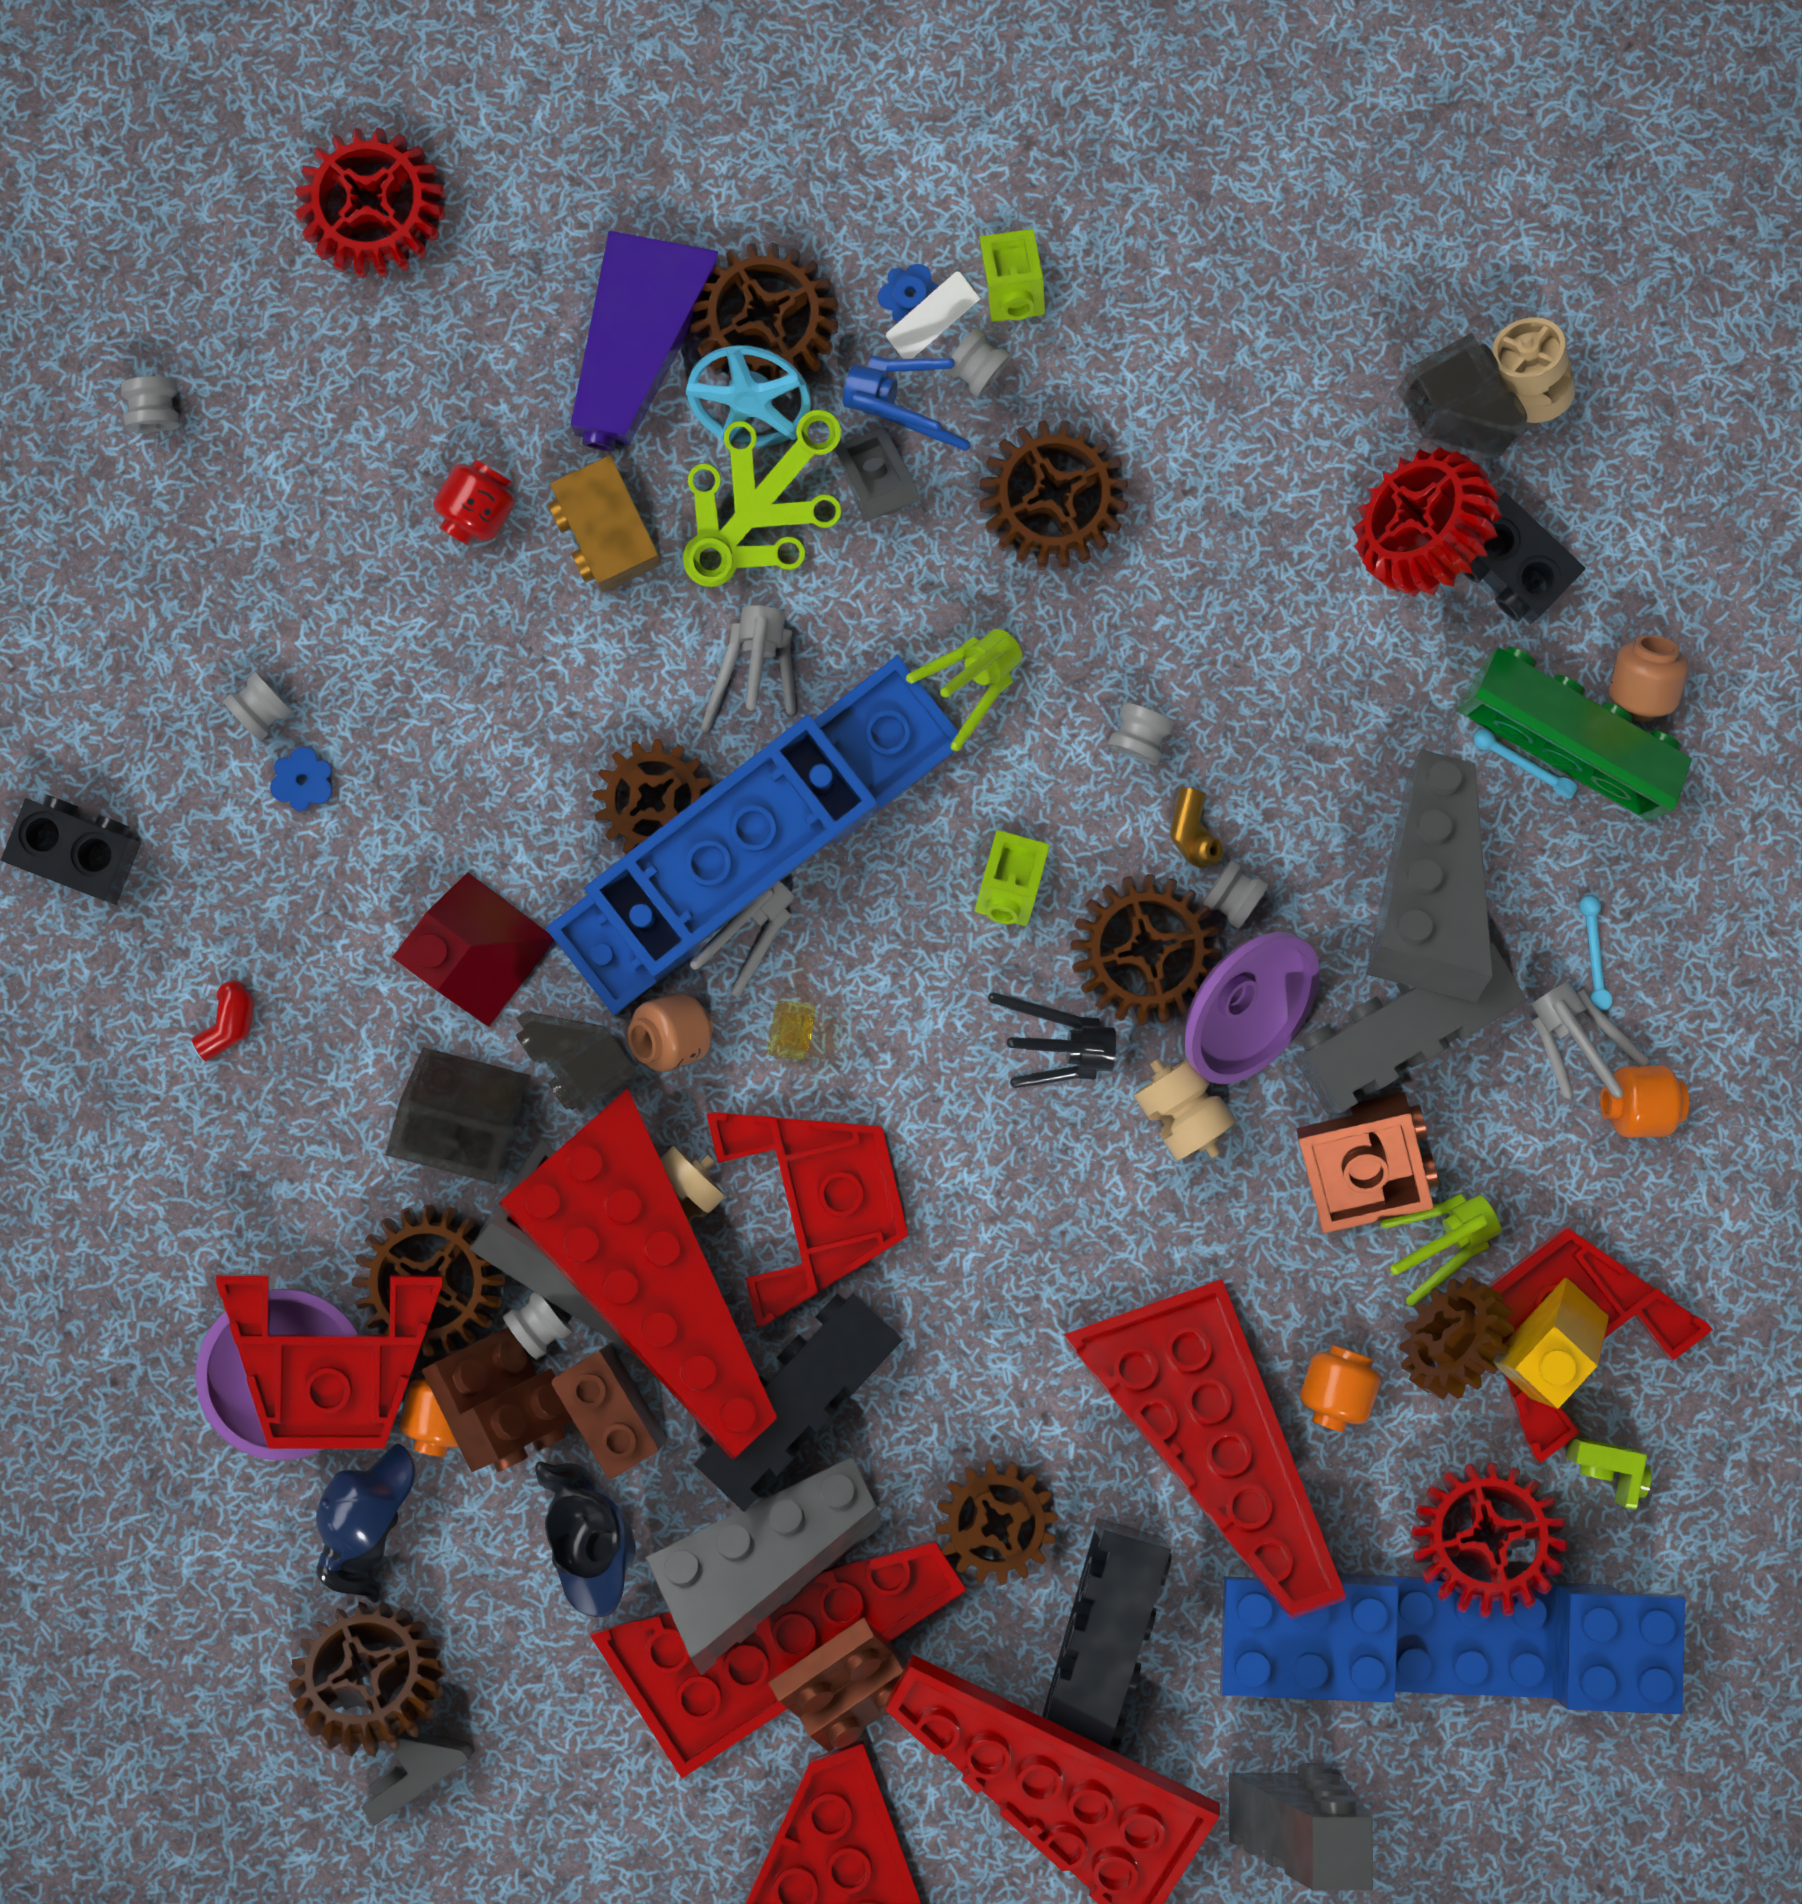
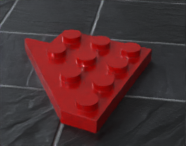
M864 1740L810 1759L744 1904H923Z

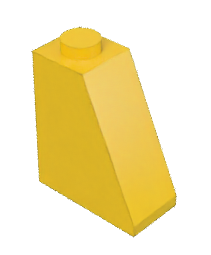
M1564 1278L1504 1343L1509 1348L1508 1354L1496 1355L1493 1362L1530 1399L1559 1409L1598 1366L1609 1316L1568 1278Z

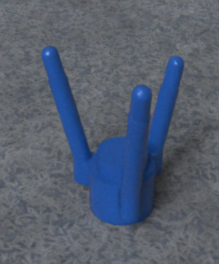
M871 355L868 367L857 364L851 367L844 386V407L883 417L962 450L970 448L968 440L941 429L942 425L939 421L895 405L898 383L896 379L889 378L888 375L889 372L952 369L955 365V361L952 358L886 359Z

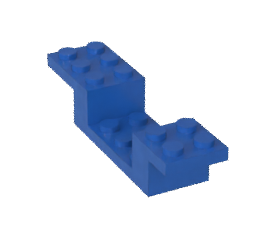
M898 655L814 720L807 714L586 885L584 889L588 895L545 927L613 1016H617L702 950L703 947L700 943L830 842L834 846L956 752L951 749L950 745L959 732L919 681L912 684L907 682L906 676L911 671Z
M1338 1573L1346 1594L1345 1601L1290 1619L1258 1578L1224 1576L1220 1693L1222 1696L1395 1703V1692L1554 1698L1567 1710L1682 1714L1686 1598L1681 1595L1623 1593L1608 1584L1551 1582L1552 1588L1548 1594L1540 1593L1529 1586L1535 1597L1533 1607L1525 1608L1516 1596H1513L1514 1612L1512 1616L1505 1617L1500 1610L1498 1601H1492L1490 1616L1482 1618L1479 1614L1480 1601L1471 1599L1469 1608L1465 1613L1457 1610L1461 1594L1455 1590L1445 1601L1440 1600L1437 1597V1593L1445 1582L1442 1578L1432 1583H1425L1422 1577ZM1476 1579V1580H1478V1581L1490 1582V1583H1491V1580H1487V1579Z

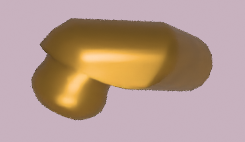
M1180 787L1170 828V838L1188 863L1198 868L1213 866L1223 856V845L1218 838L1213 839L1200 822L1207 793L1192 788Z

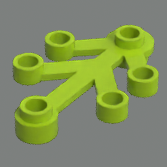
M817 409L803 415L797 425L796 435L798 440L756 489L752 452L757 442L756 430L746 421H735L726 428L723 440L731 456L735 514L720 531L715 493L721 485L720 472L709 463H700L691 469L687 482L695 498L697 535L685 547L683 565L686 573L694 582L705 587H716L729 581L737 568L777 565L784 570H793L803 563L805 547L794 536L781 537L774 545L737 546L751 528L813 523L821 528H829L839 521L841 506L839 501L830 494H819L811 501L773 504L814 454H827L838 445L841 437V428L833 414ZM822 421L828 425L830 434L827 440L816 443L809 438L808 428L811 423ZM736 427H744L750 432L751 442L745 448H736L730 442V433ZM702 469L709 470L715 477L713 488L707 491L698 489L694 484L695 473ZM827 500L835 506L836 512L831 520L820 521L814 515V507L819 501ZM787 542L795 544L800 552L799 558L790 564L782 562L778 556L779 547ZM713 548L721 554L722 561L717 568L707 569L702 565L700 555L705 549Z

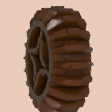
M751 242L747 244L746 248L748 259L740 261L734 250L726 252L729 269L725 270L718 264L714 265L713 279L716 283L706 282L703 288L706 300H698L694 305V316L701 318V320L691 324L692 336L706 338L697 346L700 357L703 358L717 349L732 346L737 342L743 345L751 341H760L766 344L771 352L791 363L801 375V370L798 367L801 364L809 371L818 372L821 368L820 361L812 351L814 350L823 355H830L833 350V344L822 335L837 334L839 329L838 321L826 317L838 311L837 299L823 297L831 290L830 280L828 278H820L812 281L818 272V264L812 260L805 263L801 268H797L800 260L799 250L791 249L785 259L782 260L779 259L778 244L774 242L769 244L767 256H758L756 244ZM756 278L779 279L793 286L796 291L791 293L789 289L778 293H769L760 287ZM738 287L745 306L742 312L731 318L732 325L720 330L719 315L722 305L728 295ZM753 298H755L758 306L763 308L767 314L780 313L773 314L775 337L769 326L766 327L761 320L756 321ZM808 305L811 314L807 330L801 340L793 348H790L783 329L789 320L797 316V310ZM744 355L749 371L759 373L764 377H770L771 380L781 378L780 375L788 373L767 359ZM727 356L711 363V371L715 375L721 374L728 369ZM729 373V383H730V380L732 379V378H731V373Z
M1046 420L1039 421L1037 427L1038 438L1035 439L1032 438L1029 430L1025 427L1018 428L1016 436L1020 447L1017 448L1011 441L1003 439L999 443L998 448L1007 461L997 457H989L986 461V468L997 477H984L980 479L979 489L985 493L995 495L980 501V512H998V515L986 522L985 528L987 532L996 533L1005 528L1007 532L999 540L998 547L1005 551L1015 541L1020 543L1021 546L1016 556V561L1020 564L1027 560L1030 550L1039 552L1037 559V569L1039 570L1046 569L1049 554H1057V564L1060 570H1067L1069 568V552L1071 551L1075 552L1077 559L1082 564L1088 563L1091 559L1090 550L1087 546L1088 542L1095 549L1104 552L1108 548L1109 542L1100 530L1110 534H1118L1122 524L1110 514L1126 513L1128 508L1127 501L1112 496L1127 490V479L1109 478V476L1115 474L1121 468V460L1119 458H1111L1102 462L1101 458L1107 452L1109 444L1106 440H1102L1092 449L1088 447L1087 443L1091 430L1087 427H1083L1077 439L1068 437L1070 431L1069 421H1061L1058 435H1050L1049 424ZM1060 454L1068 456L1081 463L1086 470L1082 471L1079 468L1069 473L1060 472L1043 455ZM1027 462L1031 469V477L1035 487L1030 493L1022 497L1020 503L1011 507L1008 499V484L1016 470ZM1044 479L1047 485L1051 484L1055 491L1063 488L1064 490L1069 489V493H1064L1063 511L1052 499L1044 502L1042 500L1038 501L1039 497L1044 496ZM1096 484L1099 494L1098 511L1093 519L1080 530L1076 522L1077 514L1072 502L1078 496L1084 494L1087 488ZM1038 517L1047 518L1053 521L1059 532L1062 531L1064 536L1049 537L1040 535L1025 527L1021 521L1025 519L1029 521Z
M1147 874L1144 877L1143 891L1137 892L1135 882L1131 876L1124 877L1122 879L1124 896L1122 897L1118 896L1116 890L1108 884L1103 887L1101 891L1109 905L1104 908L1099 902L1090 899L1085 904V908L1096 917L1095 922L1078 918L1074 924L1077 930L1089 934L1088 941L1078 939L1070 943L1071 951L1087 952V960H1081L1072 965L1073 972L1082 973L1090 969L1094 977L1081 985L1080 989L1084 994L1089 993L1099 985L1105 993L1097 999L1095 1007L1103 1010L1112 999L1118 1001L1119 1005L1114 1015V1018L1118 1021L1125 1019L1129 1007L1137 1008L1135 1016L1137 1025L1147 1024L1148 1008H1155L1159 1023L1168 1022L1170 1020V1013L1167 1004L1171 1002L1176 1011L1181 1015L1188 1013L1190 1007L1183 995L1187 992L1194 998L1200 988V985L1195 982L1196 979L1199 977L1205 980L1212 970L1203 966L1204 959L1217 960L1222 956L1220 949L1205 948L1204 940L1213 939L1220 934L1219 928L1209 927L1201 930L1198 924L1199 921L1211 914L1209 907L1204 906L1192 914L1187 906L1194 901L1196 893L1190 889L1179 901L1174 899L1172 896L1177 888V881L1171 878L1165 883L1162 893L1155 892L1156 879L1153 874ZM1143 904L1158 906L1169 911L1182 923L1186 931L1168 934L1158 932L1152 927L1148 914L1145 915ZM1126 908L1129 919L1128 941L1120 947L1100 953L1101 937L1106 924L1114 914ZM1141 932L1142 935L1146 936L1149 943H1173V945L1163 947L1160 950V954L1156 953L1152 956L1157 962L1151 966V969L1150 965H1146L1143 957H1134L1133 955L1123 958L1118 957L1120 954L1128 953L1131 950V945L1137 946L1139 944L1135 937L1141 934ZM1191 947L1190 963L1184 977L1173 989L1166 992L1162 980L1164 978L1162 965L1165 957L1172 952ZM1118 966L1135 968L1140 973L1143 983L1146 984L1149 996L1137 995L1124 990L1110 978L1105 969Z
M433 1204L424 1205L421 1223H418L412 1208L401 1210V1220L404 1226L402 1229L391 1218H385L381 1221L382 1229L389 1238L385 1241L375 1234H369L366 1237L365 1242L369 1247L377 1251L375 1257L368 1254H359L355 1262L362 1267L371 1268L370 1276L363 1275L352 1279L354 1287L369 1286L371 1296L362 1297L356 1300L355 1304L357 1309L375 1306L378 1313L368 1318L365 1322L368 1329H374L384 1321L390 1326V1300L385 1285L388 1263L395 1266L394 1270L400 1275H417L418 1272L415 1269L425 1272L441 1264L438 1271L443 1275L441 1289L444 1292L439 1293L437 1302L447 1308L452 1307L461 1315L448 1325L427 1327L422 1341V1351L425 1357L436 1355L437 1339H441L443 1347L448 1354L457 1352L458 1341L455 1335L457 1332L469 1344L477 1341V1332L470 1323L475 1321L480 1326L486 1328L493 1324L494 1319L481 1309L484 1304L490 1307L502 1306L504 1299L499 1295L488 1293L489 1285L498 1286L506 1283V1275H489L488 1265L493 1264L469 1250L475 1241L469 1235L476 1228L477 1219L468 1217L457 1228L454 1225L458 1211L456 1208L448 1207L443 1213L441 1222H436L437 1211ZM418 1234H437L448 1238L443 1248L439 1249L429 1260H420L398 1248L406 1240ZM462 1250L468 1257L473 1270L474 1287L471 1299L463 1294L464 1291L458 1288L452 1278V1268ZM389 1327L383 1335H389Z
M359 1601L355 1616L348 1617L343 1609L337 1608L335 1613L337 1623L331 1627H328L326 1623L317 1621L316 1630L320 1635L317 1640L301 1638L300 1646L308 1657L292 1659L291 1668L295 1675L299 1676L289 1681L290 1693L294 1698H298L293 1703V1710L299 1719H305L303 1727L311 1737L321 1735L320 1741L322 1745L329 1750H333L337 1745L341 1744L344 1754L353 1757L360 1745L363 1744L367 1755L376 1757L379 1750V1742L386 1740L392 1750L398 1751L400 1741L397 1735L406 1730L408 1735L418 1737L419 1728L415 1723L416 1718L433 1719L434 1710L431 1704L428 1703V1700L443 1698V1689L440 1683L436 1681L445 1676V1667L442 1661L436 1659L440 1655V1647L435 1639H428L430 1632L426 1624L421 1621L413 1623L412 1615L404 1608L393 1615L390 1605L381 1601L375 1612L371 1614L367 1604ZM385 1643L396 1646L398 1649L392 1651L390 1647L379 1651H370L364 1648L363 1645ZM345 1655L341 1667L330 1674L336 1663ZM362 1662L369 1673H371L372 1680L370 1683L374 1691L372 1696L362 1679L364 1677L360 1666ZM405 1683L399 1695L389 1704L390 1696L394 1689ZM361 1706L369 1709L371 1713L352 1716L341 1714L334 1710L340 1707L348 1710Z

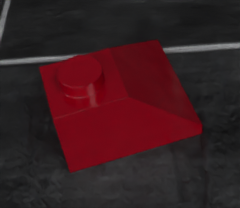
M467 872L424 914L392 958L437 992L490 1027L555 940L550 933Z

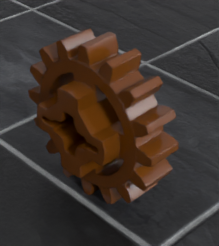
M655 739L651 752H644L638 741L632 742V757L626 759L618 752L612 754L614 762L618 766L614 772L600 769L598 775L608 785L606 790L593 791L592 797L601 803H606V808L597 812L595 818L598 823L612 822L613 826L607 831L605 837L610 842H613L623 836L626 839L623 846L625 854H628L648 838V836L635 833L636 830H639L645 824L664 826L679 814L677 812L678 796L685 791V788L688 786L690 788L692 804L702 796L701 792L713 786L710 778H695L694 775L702 766L698 758L690 760L686 764L682 762L685 751L683 746L678 744L670 754L664 753L661 739ZM660 764L673 768V770H668L663 776L647 775L639 767ZM625 781L630 787L629 804L619 814L617 796L622 782ZM649 787L655 793L660 792L662 789L667 790L662 797L666 807L658 813L652 807L644 812L640 809L645 804L642 793Z
M1468 1277L1464 1284L1455 1278L1450 1279L1447 1292L1445 1293L1436 1287L1431 1290L1432 1302L1428 1306L1418 1303L1415 1308L1420 1315L1416 1322H1407L1404 1326L1412 1334L1410 1339L1400 1344L1399 1349L1409 1355L1401 1363V1367L1411 1374L1409 1380L1427 1393H1432L1439 1399L1444 1400L1448 1393L1457 1399L1462 1398L1467 1384L1476 1390L1482 1387L1481 1375L1485 1371L1491 1374H1495L1498 1371L1496 1364L1493 1362L1496 1355H1505L1509 1351V1348L1501 1342L1503 1337L1514 1332V1327L1505 1321L1512 1310L1502 1302L1503 1296L1487 1284H1481L1472 1277Z
M992 1459L986 1461L985 1473L977 1475L970 1465L965 1467L968 1482L962 1486L958 1482L950 1480L947 1483V1487L954 1495L953 1500H938L937 1509L948 1514V1520L935 1524L936 1533L950 1534L951 1537L941 1547L943 1554L949 1555L958 1551L961 1556L956 1563V1570L961 1573L970 1565L975 1566L976 1581L979 1583H983L989 1571L996 1572L1000 1585H1006L1007 1571L1015 1569L1025 1579L1028 1577L1025 1562L1031 1558L1035 1562L1043 1564L1046 1558L1039 1549L1040 1544H1055L1056 1536L1045 1529V1524L1058 1520L1057 1512L1049 1509L1043 1510L1042 1505L1052 1497L1049 1490L1043 1489L1034 1492L1032 1488L1037 1480V1475L1031 1471L1022 1479L1016 1477L1017 1464L1013 1461L1009 1462L1004 1473L997 1472ZM999 1484L1009 1486L1019 1491L1022 1495H1018L1011 1500L993 1495L988 1485ZM971 1496L976 1506L972 1521L959 1529L958 1519L960 1510L966 1499ZM983 1500H987L991 1508H995L999 1515L1009 1512L1012 1516L1005 1522L1006 1535L1010 1544H1006L1002 1536H998L993 1529L984 1532L981 1528L988 1522L987 1510ZM1034 1515L1033 1532L1029 1541L1022 1548L1017 1539L1021 1523ZM986 1545L999 1549L1003 1558H985L976 1554L971 1549Z

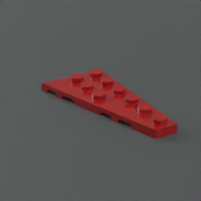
M936 1540L832 1567L827 1572L823 1570L801 1589L802 1593L786 1606L782 1604L757 1625V1630L740 1644L737 1641L716 1659L717 1663L702 1675L691 1660L670 1611L592 1631L590 1637L680 1777L684 1778L787 1710L788 1708L778 1701L769 1682L864 1617L884 1637L891 1641L967 1589L947 1557L943 1554Z
M913 1654L887 1698L886 1712L934 1755L942 1754L963 1773V1782L977 1794L982 1790L1000 1807L999 1814L1061 1871H1071L1090 1889L1089 1896L1098 1904H1164L1220 1817L1219 1802Z

